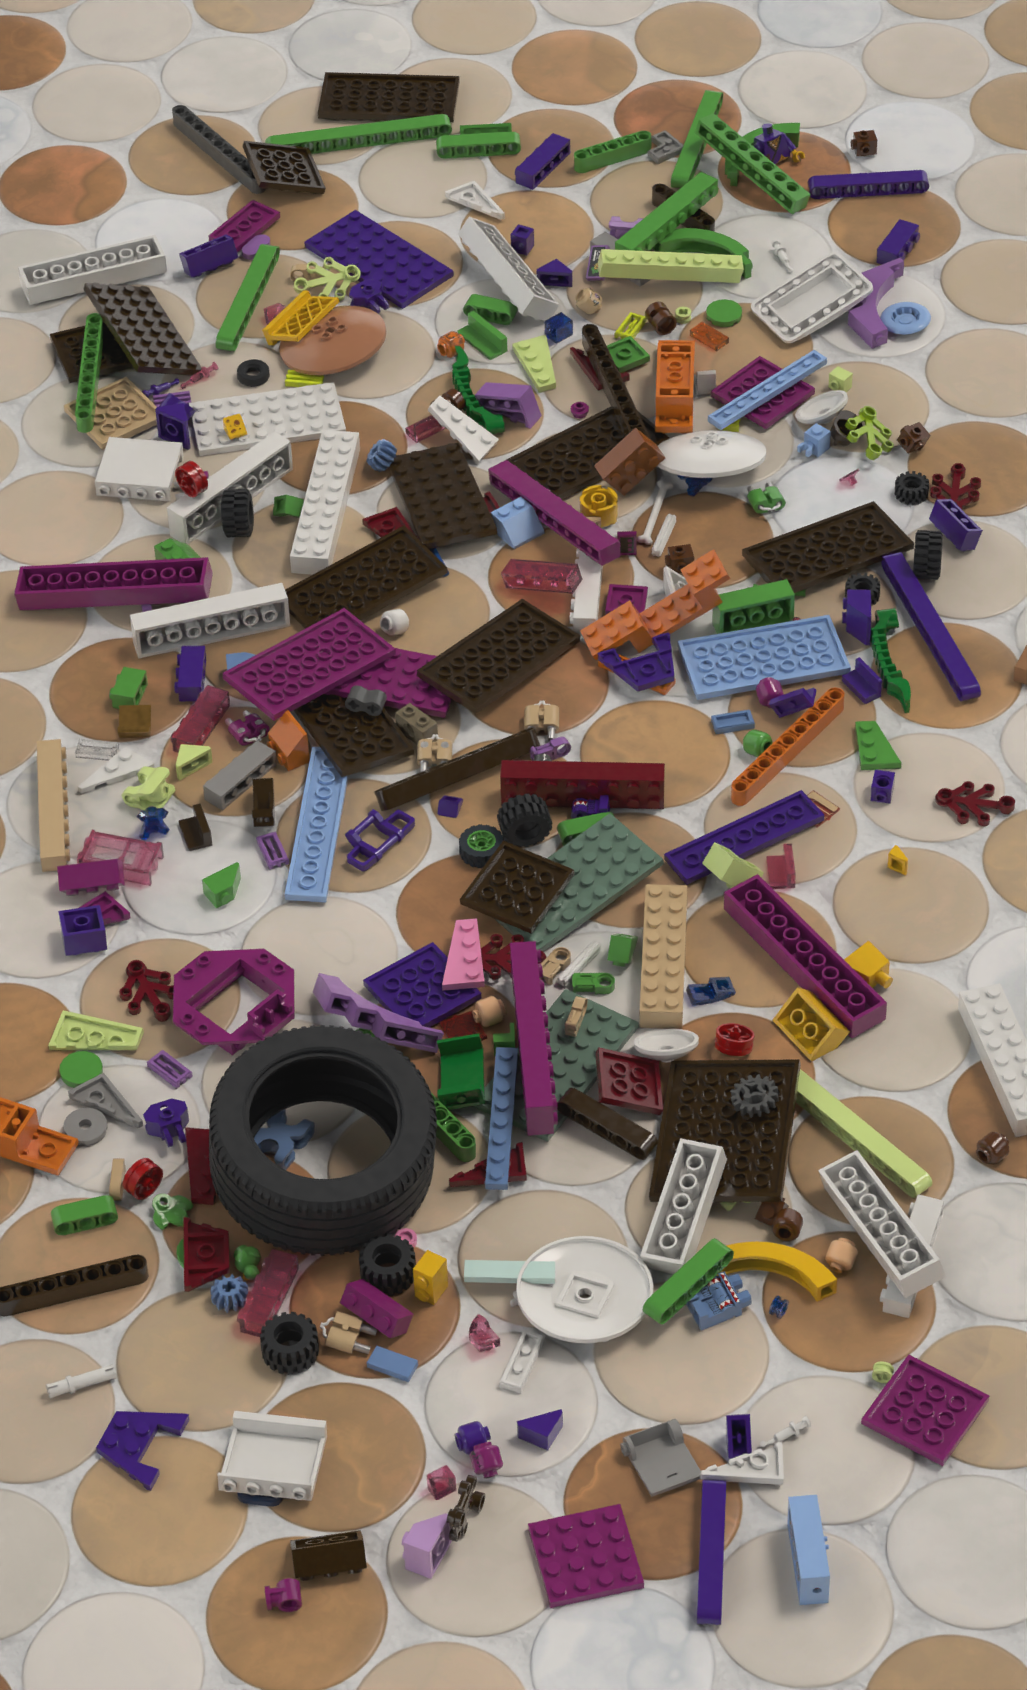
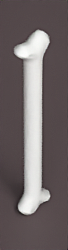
M657 482L659 491L644 534L637 537L639 543H645L646 545L653 543L651 534L666 491L673 488L671 483Z

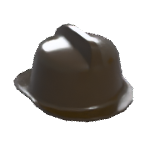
M843 410L835 418L830 429L831 437L835 440L834 446L837 444L847 446L852 443L847 439L851 430L847 429L845 424L849 418L857 416L853 412ZM859 423L855 430L863 427L862 423Z

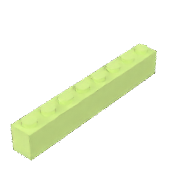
M601 249L598 259L599 277L740 283L744 270L742 255Z

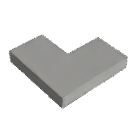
M664 130L652 136V142L658 147L649 150L648 157L657 164H660L680 155L684 145Z

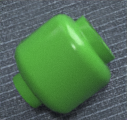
M751 730L743 738L744 751L757 758L773 743L771 736L760 730Z

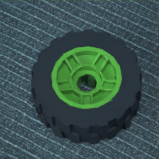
M482 824L473 825L465 829L460 835L461 838H459L461 859L471 867L482 869L502 841H504L501 831L497 830L494 826Z

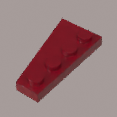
M185 1127L191 1201L193 1204L214 1205L216 1191L209 1166V1129Z

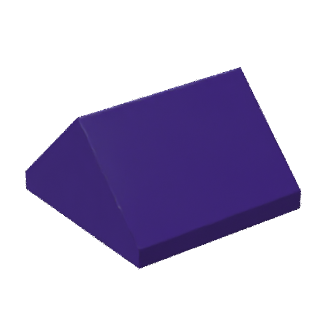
M184 403L157 407L155 412L158 437L168 442H180L184 449L189 450L191 447Z

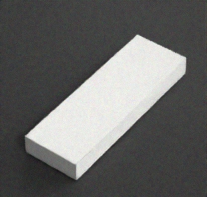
M523 1330L499 1382L500 1388L522 1393L545 1342L544 1335Z

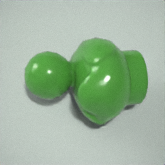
M247 1245L237 1247L233 1255L237 1270L244 1273V1280L257 1279L259 1276L257 1265L261 1260L259 1250L254 1246Z

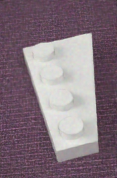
M441 396L428 408V411L441 426L446 427L450 431V436L462 444V449L466 453L469 452L476 464L489 453L499 440Z

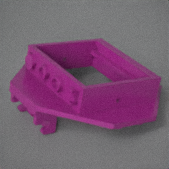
M264 948L204 951L174 975L173 1024L202 1045H218L232 1056L237 1051L242 1050L247 1043H257L260 1040L264 1041L268 1036L272 1037L273 1034L277 1033L295 1018L294 969ZM240 976H244L268 993L269 996L247 1013L248 1021L229 1034L198 1010Z

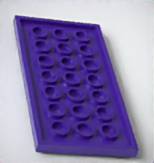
M357 210L352 211L304 241L305 248L323 259L331 257L334 261L344 266H357L361 273L357 281L362 282L366 279H378L381 281L383 297L402 309L454 276L452 269Z

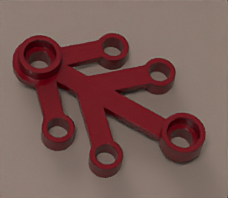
M955 463L950 471V476L953 478L952 488L943 481V475L934 474L932 476V484L935 486L931 487L930 496L936 500L947 499L941 494L943 490L950 496V499L963 509L964 506L979 501L980 493L977 489L981 487V479L973 477L970 479V484L960 488L961 479L965 478L966 468L961 463ZM968 493V497L958 501L959 497Z
M966 781L954 790L948 788L940 789L935 796L936 803L942 807H949L957 815V821L960 824L968 823L970 814L968 811L962 810L958 804L964 805L978 818L977 823L983 827L990 824V815L984 813L979 807L999 809L1003 814H1010L1015 809V799L1011 796H1002L999 801L980 799L983 796L992 797L994 795L995 787L992 784H985L983 788L974 792V783ZM964 793V794H966L967 796H966V797H961L960 795H962V794Z
M493 934L490 937V942L481 948L483 971L489 974L492 980L501 978V968L512 978L510 943L495 954H488L493 949L500 948L503 945V937L500 934ZM515 934L511 937L510 943H515V941L524 942V937L520 934ZM541 951V962H538V964L547 958L543 951ZM487 962H494L498 966H491Z
M140 960L131 961L126 968L128 979L124 987L119 990L121 1000L128 1001L133 997L132 988L136 981L140 984L133 1000L128 1003L129 1013L137 1015L141 1012L140 1004L146 994L153 1005L154 1017L161 1022L168 1020L171 1016L170 1005L166 1002H161L155 991L167 994V997L173 1000V993L171 992H174V985L168 986L171 983V974L167 971L159 972L147 969L146 965ZM146 977L158 979L159 983L150 982Z

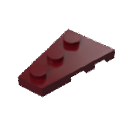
M397 507L362 519L363 525L380 537L404 525L417 537Z

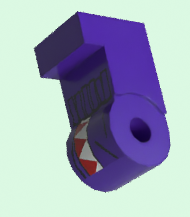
M602 795L598 800L578 798L572 802L571 818L610 812L609 795Z

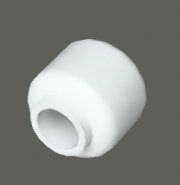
M401 609L389 610L383 613L380 627L390 636L403 634L409 627V618Z

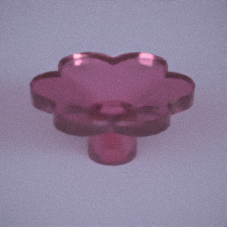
M854 470L839 479V481H849L851 486L856 484L855 475L860 470Z

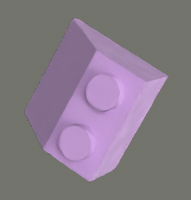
M445 1513L415 1523L409 1532H405L402 1538V1545L404 1546L403 1559H405L406 1570L432 1579L452 1540H449L450 1523H447L448 1514Z

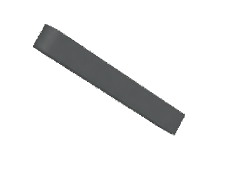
M177 105L172 108L173 124L179 131L252 193L261 194L265 192L266 189L258 186L248 159L186 106Z

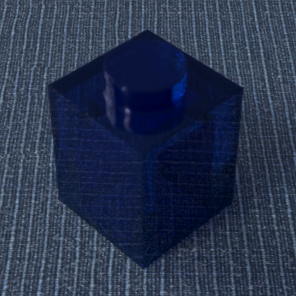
M562 312L544 321L545 335L556 344L573 335V320Z

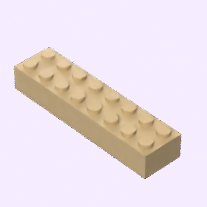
M646 884L640 1028L682 1029L687 885Z

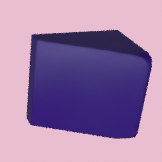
M444 795L438 803V815L456 818L461 809L463 799Z

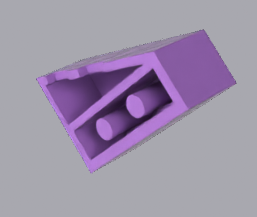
M486 382L475 394L480 407L494 415L500 414L501 416L508 417L511 422L516 423L518 421L526 424L525 427L530 429L542 416L531 385Z

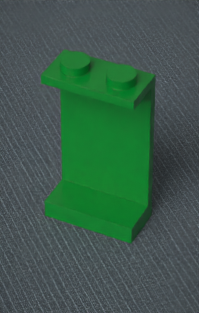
M479 1033L437 1040L441 1055V1089H437L439 1101L448 1110L485 1104L484 1048Z

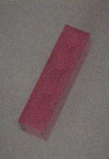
M510 559L501 572L505 587L508 589L573 594L583 580L578 564Z
M207 685L204 691L199 693L197 701L194 705H191L185 718H182L179 727L171 735L170 740L174 752L179 753L181 744L204 745L230 706L229 691Z
M272 1249L269 1256L264 1258L262 1271L256 1275L252 1292H248L245 1307L239 1310L237 1316L240 1332L260 1337L262 1327L266 1326L265 1322L268 1319L273 1320L272 1316L278 1314L299 1270L297 1255Z

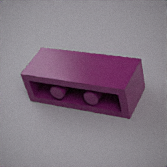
M120 859L57 866L59 891L66 893V896L79 895L78 891L97 893L101 888L113 891L118 890L119 886L125 885L123 861Z
M364 1279L348 1283L340 1300V1304L389 1338L407 1333L414 1315Z

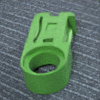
M574 973L572 975V992L574 993L595 992V994H609L615 989V978L609 973ZM602 981H609L611 983L609 986L600 985Z

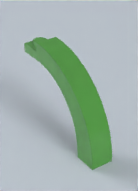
M800 123L772 125L773 129L783 132L795 147H798ZM762 127L742 137L754 146V138L762 134L763 129ZM725 159V175H727V179H730V186H737L740 170Z
M678 228L669 233L652 248L655 252L742 255L744 268L742 276L745 279L751 277L753 264L749 259V250L738 241L714 231Z

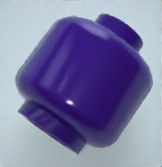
M479 1421L459 1426L457 1433L454 1434L459 1451H463L467 1455H470L474 1450V1446L491 1440L488 1427H483Z

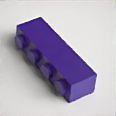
M552 133L530 156L526 157L516 167V184L534 190L571 153L570 139Z

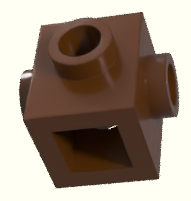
M874 130L853 132V139H851L850 143L856 157L877 154L878 140Z
M918 422L911 426H904L900 430L897 441L908 454L913 451H920L931 435Z
M691 544L668 547V555H665L666 566L677 573H682L680 569L694 561Z

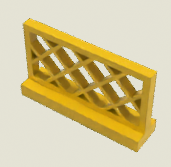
M303 290L262 329L268 345H275L278 341L299 342L314 325L340 302L338 297L311 296L309 291Z

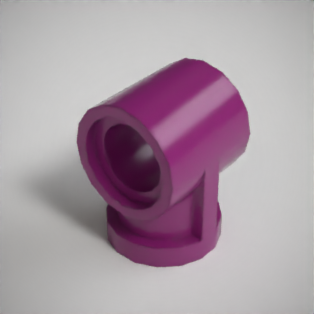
M287 1578L279 1581L275 1588L265 1586L267 1610H273V1607H278L283 1612L299 1610L302 1607L300 1582L293 1578Z

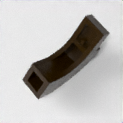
M252 779V818L254 827L274 826V779Z

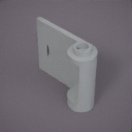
M676 1419L623 1437V1443H620L623 1455L629 1457L651 1497L700 1479L701 1470L684 1444L683 1432Z

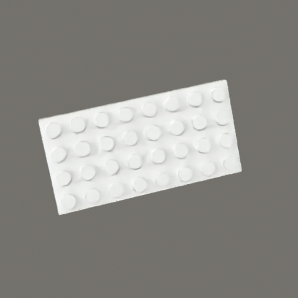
M334 382L189 403V406L196 411L191 419L199 456L247 450L274 431L290 440L291 443L320 439L322 430L346 431ZM240 414L247 430V435L230 440L223 428V418Z

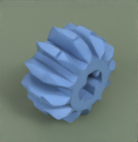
M378 440L367 454L366 462L374 470L379 472L385 471L394 462L397 449L388 440Z
M233 1274L229 1278L222 1275L221 1280L215 1279L214 1286H211L210 1289L213 1305H216L218 1310L225 1308L227 1313L230 1309L237 1312L238 1307H244L245 1301H248L249 1298L248 1285L246 1282H243L241 1276L235 1278Z

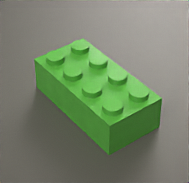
M786 579L719 594L722 603L712 609V625L717 634L794 621L795 594Z

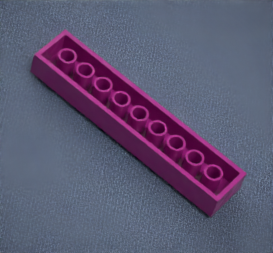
M208 557L21 566L14 596L19 610L187 603L209 598L213 572Z
M758 874L724 892V910L802 989L812 991L850 1031L848 1035L851 1038L886 1020L887 1002Z
M536 941L510 943L511 975L528 1136L554 1134V1125H558L557 1098L555 1097V1080L550 1078L554 1077L553 1064L551 1061H548L552 1060L550 1044L547 1045L550 1043V1033L548 1028H545L548 1027V1015L546 1012H543L547 1010L546 998L541 996V994H545L544 981L539 979L543 978L541 963L538 964V962H541V950H536Z

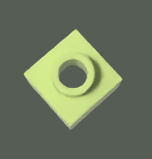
M837 366L829 373L828 388L834 391L842 390L847 392L852 388L853 373Z

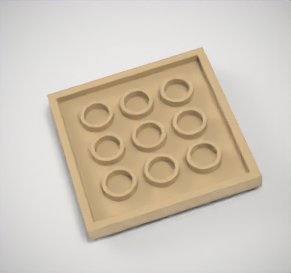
M124 377L98 389L94 427L86 434L104 450L109 437L130 438L156 426L155 409L157 407L127 377ZM76 400L64 405V411L76 422Z

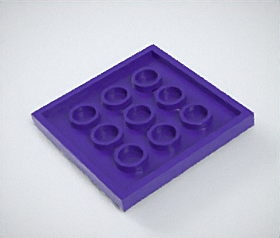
M434 942L363 979V985L386 1010L419 1021L424 1027H431L482 999L481 992L477 988L442 991V982L448 957Z

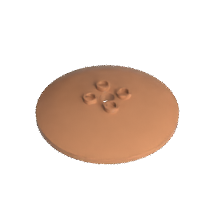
M337 306L314 325L299 342L281 341L279 350L284 364L296 372L308 375L334 374L351 369L372 357L383 345L387 331L384 320L375 311L360 306Z

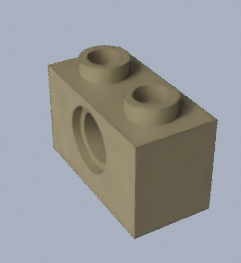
M411 703L395 713L396 725L405 737L416 745L421 739L431 738L433 734L438 735L437 722Z

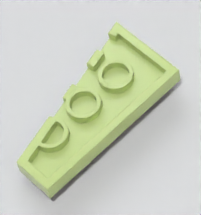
M542 335L513 343L512 349L538 392L541 393L555 389L556 380L547 336Z
M63 1010L48 1047L49 1050H137L144 1030L141 1027Z

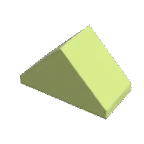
M181 744L176 761L177 779L180 781L213 763L211 748L209 746Z

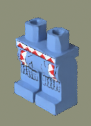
M725 1271L719 1273L718 1276H715L686 1304L701 1331L729 1320L734 1316H741L742 1308L752 1304L751 1295L748 1290L739 1293L735 1291L743 1288L739 1274L727 1277Z

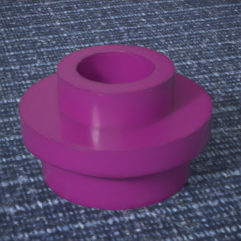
M576 402L570 408L573 416L579 419L586 417L589 412V406L584 402Z

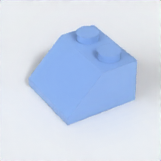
M522 497L491 512L497 527V535L513 549L545 534L533 506Z

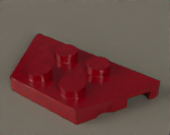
M183 1217L184 1290L189 1292L222 1275L230 1273L229 1231L214 1228L206 1223L199 1225L191 1222V1218Z

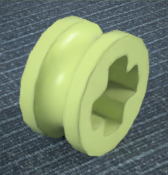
M679 307L675 310V318L678 323L686 324L691 321L690 308Z
M876 1362L873 1365L872 1378L879 1383H888L893 1376L894 1367L888 1362Z

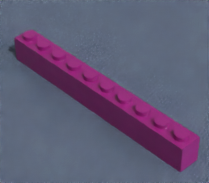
M505 460L488 469L490 485L512 501L519 497L524 498L533 506L542 523L598 564L603 566L620 557V542L617 538L611 536L606 530L597 526L593 521L579 513L549 489L543 487L538 481H535L527 473L517 468L516 465Z

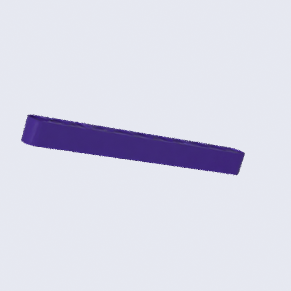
M898 552L882 556L881 565L883 571L959 701L962 702L980 697L981 689L977 679L903 554Z

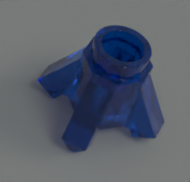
M677 475L680 480H685L688 485L687 493L689 496H695L703 486L710 483L713 479Z
M153 806L141 811L136 816L140 821L144 822L139 838L145 841L151 833L157 832L166 835L170 829L163 819L166 818L169 812L164 808Z

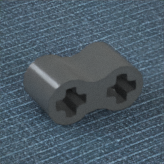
M356 685L351 688L345 701V706L353 712L364 711L369 715L377 716L381 714L387 696L381 690H367L362 686Z

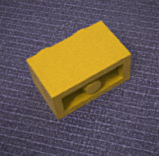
M429 1250L425 1252L413 1268L415 1297L422 1302L435 1305L448 1287L447 1259Z

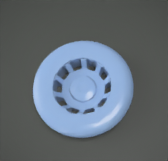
M899 302L887 307L882 312L880 319L888 328V331L908 335L926 328L930 323L931 315L927 308L918 303Z

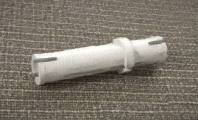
M113 1364L71 1377L69 1375L64 1380L46 1384L49 1398L51 1399L66 1393L74 1394L75 1390L116 1379L117 1375L115 1369H113Z

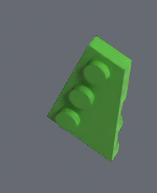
M856 721L855 731L861 770L900 769L902 763L876 721Z

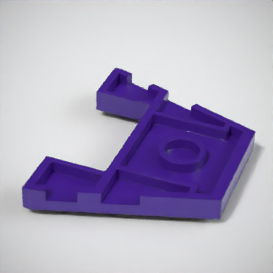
M669 632L652 637V643L657 651L622 661L614 648L598 653V660L637 692L674 681V666Z
M116 1411L96 1446L97 1453L117 1468H122L129 1474V1477L133 1480H138L143 1484L144 1488L151 1491L160 1475L159 1469L140 1462L159 1429L181 1436L190 1420L189 1415L183 1413Z

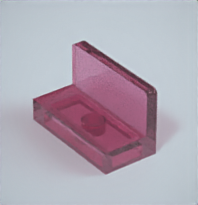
M432 415L405 428L406 434L416 443L446 429Z
M792 843L783 844V855L767 856L766 860L769 883L772 889L795 888L796 872Z

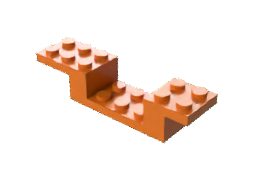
M658 340L655 432L693 433L695 340Z
M713 549L680 569L688 584L641 613L638 612L629 600L580 630L593 658L598 660L599 652L612 648L616 649L629 640L638 653L653 645L652 637L667 632L671 634L721 604L722 600L716 587L729 580L730 577L716 551Z
M0 1097V1157L59 1176L79 1145L78 1138L39 1126L35 1108Z

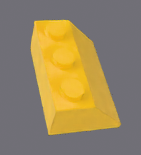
M799 987L796 988L772 1019L810 1061H814L838 1048L850 1032L812 991Z

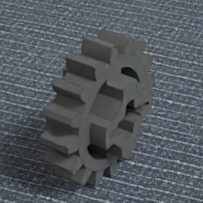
M760 1074L756 1078H752L749 1075V1080L741 1078V1084H734L735 1090H731V1101L735 1111H741L742 1116L749 1113L750 1118L754 1114L761 1117V1112L768 1114L769 1108H775V1102H779L778 1088L775 1086L774 1080L769 1081L768 1076L761 1079Z

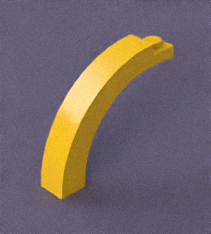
M759 1241L726 1245L734 1251L731 1262L721 1271H725L726 1275L746 1270L774 1272L799 1283L817 1302L837 1293V1278L814 1257L800 1250L782 1244Z

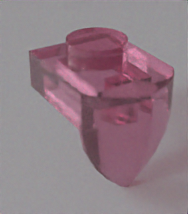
M477 1314L469 1328V1341L479 1352L499 1347L500 1338L490 1328L487 1319Z

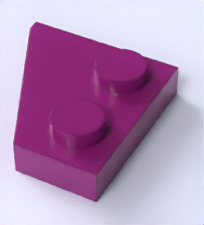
M106 891L79 907L100 905L104 925L131 918L130 912Z

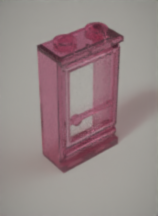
M92 829L89 837L85 838L82 852L78 853L77 863L120 859L123 861L124 881L151 886V870L157 871V858L163 859L164 857L162 842H146L95 832Z

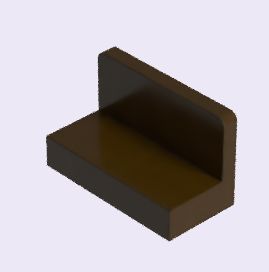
M201 804L193 805L194 817L179 820V826L189 851L212 846L211 830Z

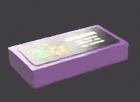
M608 245L591 246L586 274L588 281L605 280V277H599L598 259L601 249H610Z

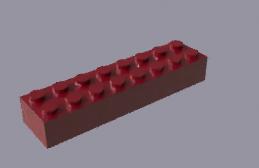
M501 760V806L504 802H508V799L515 798L517 795L523 796L524 794H529L530 796L534 794L537 797H541L547 807H572V802L578 798L598 800L602 795H609L610 808L664 809L665 763Z

